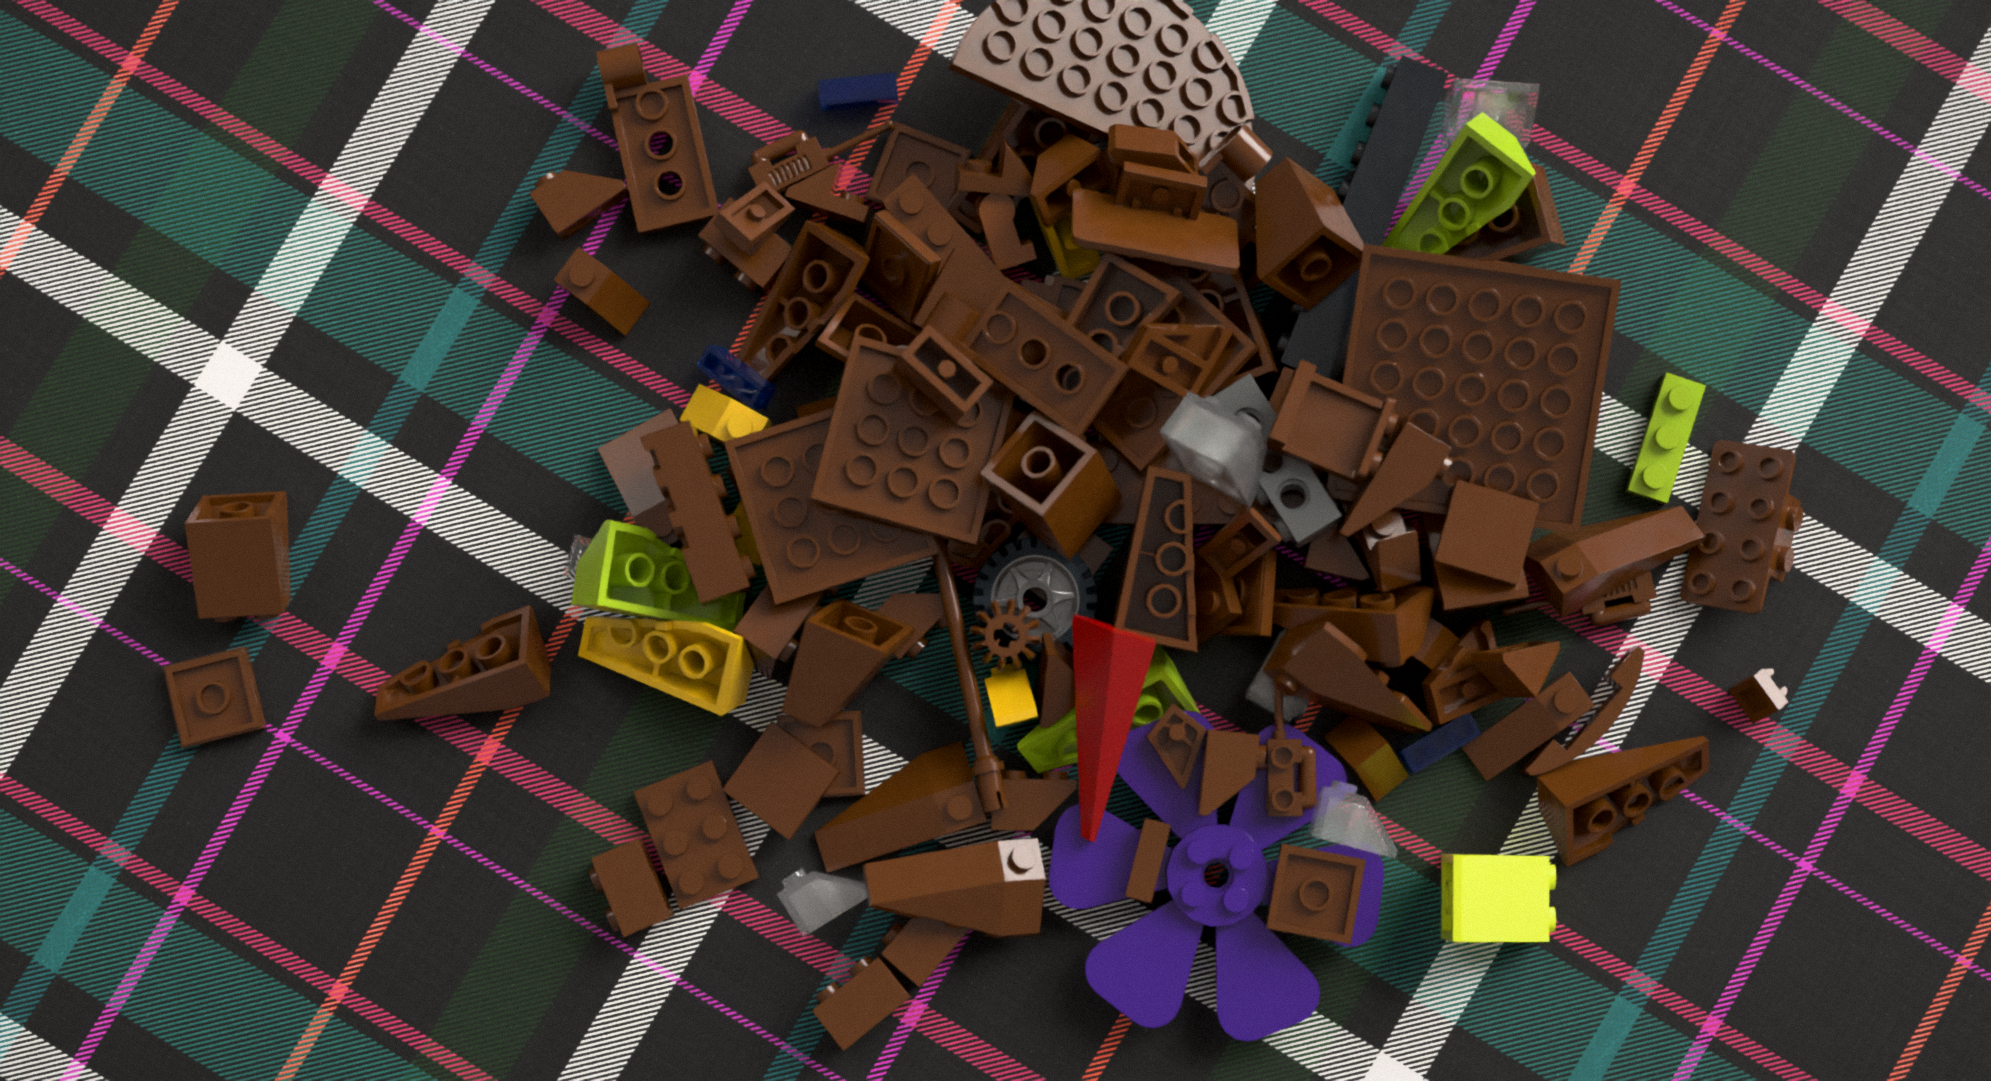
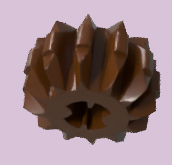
M1008 599L1006 613L1001 614L1000 606L994 600L990 604L995 617L991 619L982 610L977 612L978 618L987 623L986 628L971 626V633L985 635L984 640L976 641L972 644V649L976 651L988 646L990 650L983 655L981 661L984 664H988L994 654L999 655L997 670L1004 671L1006 657L1011 656L1014 668L1020 669L1022 665L1017 653L1021 651L1031 660L1036 656L1031 649L1025 646L1026 642L1042 643V637L1028 635L1027 630L1039 627L1041 625L1040 621L1034 619L1026 624L1023 623L1022 620L1031 611V608L1027 605L1020 610L1017 616L1013 615L1015 608L1014 599ZM1004 623L1013 624L1012 631L1018 630V639L1010 640L1008 647L998 645L1000 642L999 638L994 639L995 629H1002Z

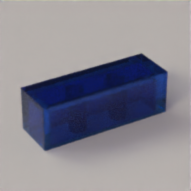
M895 72L818 80L822 111L899 103Z
M708 345L696 366L751 409L765 410L777 390L776 386L723 346Z
M1467 713L1447 722L1397 752L1410 774H1415L1482 735L1470 713Z

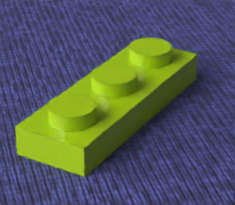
M1667 372L1663 374L1625 492L1663 505L1668 504L1706 385Z

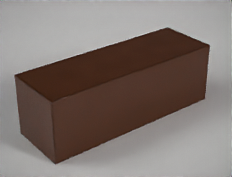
M1144 818L1124 896L1151 903L1171 825Z

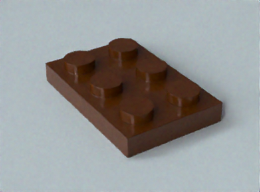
M713 760L634 791L680 910L760 877L728 796L722 790L724 786Z

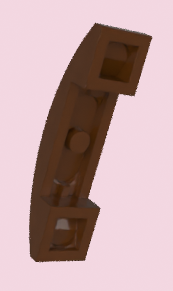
M1639 645L1630 647L1603 677L1615 690L1564 747L1554 739L1547 740L1519 772L1526 777L1540 775L1559 768L1584 753L1609 730L1626 707L1638 682L1645 653Z

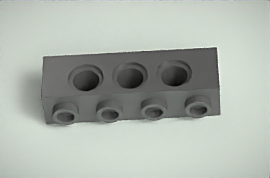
M1248 374L1207 400V409L1210 413L1204 417L1217 437L1224 434L1232 448L1227 453L1239 472L1246 469L1253 479L1254 484L1249 486L1250 490L1262 508L1267 505L1271 507L1277 517L1272 524L1282 536L1285 544L1292 540L1298 550L1341 523L1340 512L1309 465L1264 447L1276 413L1251 374ZM1247 419L1253 420L1259 425L1260 429L1255 436L1245 438L1240 436L1235 430L1239 422ZM1265 455H1275L1282 461V466L1275 473H1266L1259 468V460ZM1297 490L1303 494L1305 502L1297 509H1289L1282 504L1281 496L1286 491Z

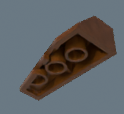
M853 292L851 297L833 316L818 338L815 346L846 363L854 334L906 349L921 332ZM975 365V366H976L977 368H979L981 371L987 372V371H985L984 369L980 368L979 366Z
M1682 506L1580 526L1579 534L1561 531L1551 532L1528 545L1523 566L1560 617L1563 618L1705 541V535Z
M1412 585L1382 594L1379 592L1358 594L1357 586H1344L1342 590L1331 591L1321 596L1317 588L1274 590L1272 622L1290 630L1328 621L1364 650L1368 655L1365 661H1376L1383 667H1397L1403 665L1405 660L1421 649L1436 595L1435 587Z
M529 605L488 620L480 625L483 632L462 644L459 639H456L446 645L448 651L431 663L421 660L378 685L374 716L378 721L508 710L549 697L551 664L532 607Z
M1328 621L1286 630L1262 671L1274 680L1273 685L1277 690L1288 696H1295L1407 735L1429 732L1433 726L1406 695L1390 690L1386 686L1390 678L1382 670L1375 669L1374 671L1364 663L1368 656L1364 650Z
M1699 736L1572 760L1559 768L1537 776L1538 808L1563 863L1568 867L1603 851L1615 842L1611 835L1629 822L1636 826L1646 818L1643 812L1659 799L1664 801L1671 800L1709 771V740L1705 736Z
M1038 838L994 841L866 863L862 866L870 908L915 919L920 917L945 922L947 927L955 929L965 927L984 932V936L996 939L1037 936L1040 933L1046 878Z

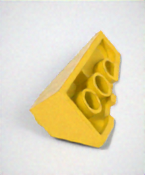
M589 616L585 619L578 656L720 716L746 702L754 668L753 660L743 637L710 623L696 621Z

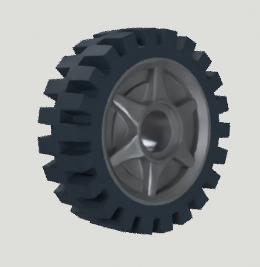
M1036 537L1014 540L997 549L981 567L974 584L973 610L978 626L983 628L987 626V623L978 618L977 612L979 610L984 611L991 619L995 617L990 604L992 601L996 600L1002 614L1006 613L1008 599H1014L1015 608L1013 615L1017 616L1024 607L1023 595L1025 591L1031 587H1039L1045 591L1047 603L1042 610L1037 612L1030 611L1022 620L1024 624L1034 619L1040 621L1041 625L1039 627L1027 630L1028 635L1042 637V633H1051L1071 651L1073 649V614L1094 619L1097 609L1095 581L1084 560L1075 553L1069 561ZM1004 623L1002 629H995L994 639H1000L998 645L1008 647L1010 640L1018 639V630L1012 631L1013 624ZM1026 642L1025 646L1031 649L1036 656L1031 660L1020 651L1017 653L1018 658L1022 661L1039 662L1041 644Z

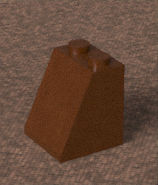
M1285 157L1255 183L1257 275L1261 281L1309 311L1360 268L1363 241L1334 189L1288 157Z
M1035 409L980 472L981 477L1034 536L1069 561L1122 499V495L1098 451Z
M286 491L202 496L185 522L199 619L212 618L214 622H229L235 620L238 616H254L258 620H269L283 614L291 600Z
M1423 512L1416 516L1428 586L1435 587L1436 595L1432 606L1433 615L1512 603L1529 597L1523 567L1518 585L1514 587L1433 563L1446 515Z
M841 597L837 598L806 620L781 712L794 717V720L801 725L820 728L860 694L913 636L915 628Z

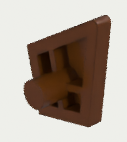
M1172 703L1146 737L1179 787L1185 789L1206 728Z

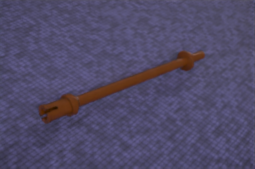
M934 536L939 554L932 556L976 754V759L973 762L974 767L970 768L971 776H976L983 813L1009 808L1010 805L1007 801L1001 770L1005 769L1003 761H999L998 757L993 755L946 540Z

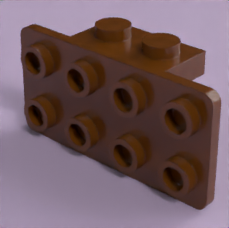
M1124 161L1114 195L1080 188L1074 189L1072 192L1071 242L1077 246L1088 250L1119 253L1129 258H1145L1165 262L1171 266H1187L1202 269L1213 274L1235 275L1240 265L1237 222L1230 217L1200 212L1207 190V177Z
M1719 440L1714 444L1696 525L1705 535V541L1690 548L1680 591V597L1683 601L1756 615L1763 608L1769 580L1783 583L1785 573L1791 570L1794 561V550L1791 547L1794 533L1799 531L1803 521V509L1800 507L1801 501L1789 494L1796 462V456L1793 452L1787 449Z

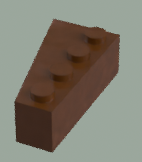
M1105 251L1066 321L1121 360L1142 323L1160 324L1185 296L1180 291L1113 253ZM1067 365L1060 370L1058 380L1064 389L1073 390L1080 383V372L1076 367Z
M686 420L641 436L640 439L645 452L648 451L653 458L655 464L653 466V474L664 499L666 498L668 501V515L677 538L682 541L683 546L681 550L701 604L708 606L753 590L749 579L757 577L749 553L741 555L735 539L743 536L735 514L727 515L721 499L729 496L721 474L713 475L707 459L715 456L707 434L699 435L690 420Z
M768 583L733 631L734 634L743 637L754 663L753 669L770 680L782 661L787 663L800 645L797 639L804 630L806 620L822 610L821 604L828 594L835 596L842 585L776 606Z

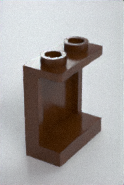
M1300 360L1292 374L1264 447L1359 486L1367 475L1374 477L1379 467L1383 453L1378 452L1377 448L1382 436L1389 439L1397 422L1398 415L1392 412L1396 400L1388 397L1385 401H1381L1314 373L1316 365Z

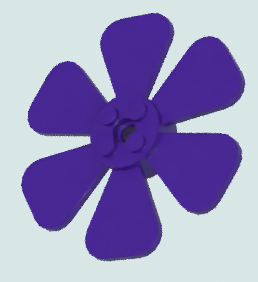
M1187 710L1184 711L1206 728V730H1214L1208 719L1201 714ZM1158 719L1133 729L1128 733L1117 772L1126 784L1165 824L1171 825V831L1179 838L1171 848L1165 847L1154 890L1166 889L1171 900L1099 942L1091 949L1086 959L1085 974L1089 985L1095 992L1133 1022L1150 1028L1166 1025L1176 1017L1181 1006L1204 924L1210 927L1215 926L1216 1011L1218 1022L1227 1034L1237 1040H1257L1302 1022L1311 1016L1318 1006L1320 997L1318 982L1311 971L1270 929L1265 928L1266 924L1253 912L1261 902L1269 906L1277 859L1266 862L1261 850L1336 806L1342 800L1347 790V776L1344 767L1335 757L1300 730L1288 724H1283L1284 731H1286V739H1302V746H1311L1316 752L1317 803L1315 807L1303 810V816H1267V812H1265L1267 772L1266 769H1263V771L1256 770L1255 779L1238 791L1229 826L1217 824V809L1208 816L1196 815L1205 735L1185 789H1181L1146 737L1160 720ZM1275 724L1265 727L1257 734L1260 735L1259 745L1266 744L1267 739H1273ZM1294 763V792H1299V763ZM1080 804L1066 809L1059 817L1055 828L1049 870V887L1054 897L1062 905L1072 909H1087L1130 898L1124 896L1141 831L1111 813L1104 811L1096 840L1092 842L1081 837ZM1359 841L1343 842L1315 849L1366 859L1351 944L1328 941L1343 947H1356L1367 942L1374 934L1379 919L1384 880V865L1379 853L1370 845ZM1212 863H1220L1226 870V880L1218 887L1209 886L1204 879V871Z

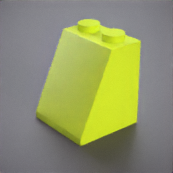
M1441 854V939L1451 942H1549V933H1554L1556 929L1555 907H1549V890H1555L1556 867L1553 864H1549V856Z

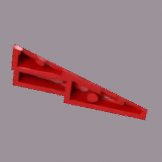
M1073 614L1072 632L1081 837L1095 842L1156 642L1153 638L1115 628L1112 624Z

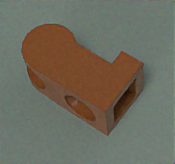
M981 192L977 197L975 206L993 264L1001 271L1037 259L1031 240L1028 237L1022 239L1018 237L1013 222L1015 204L1010 196Z

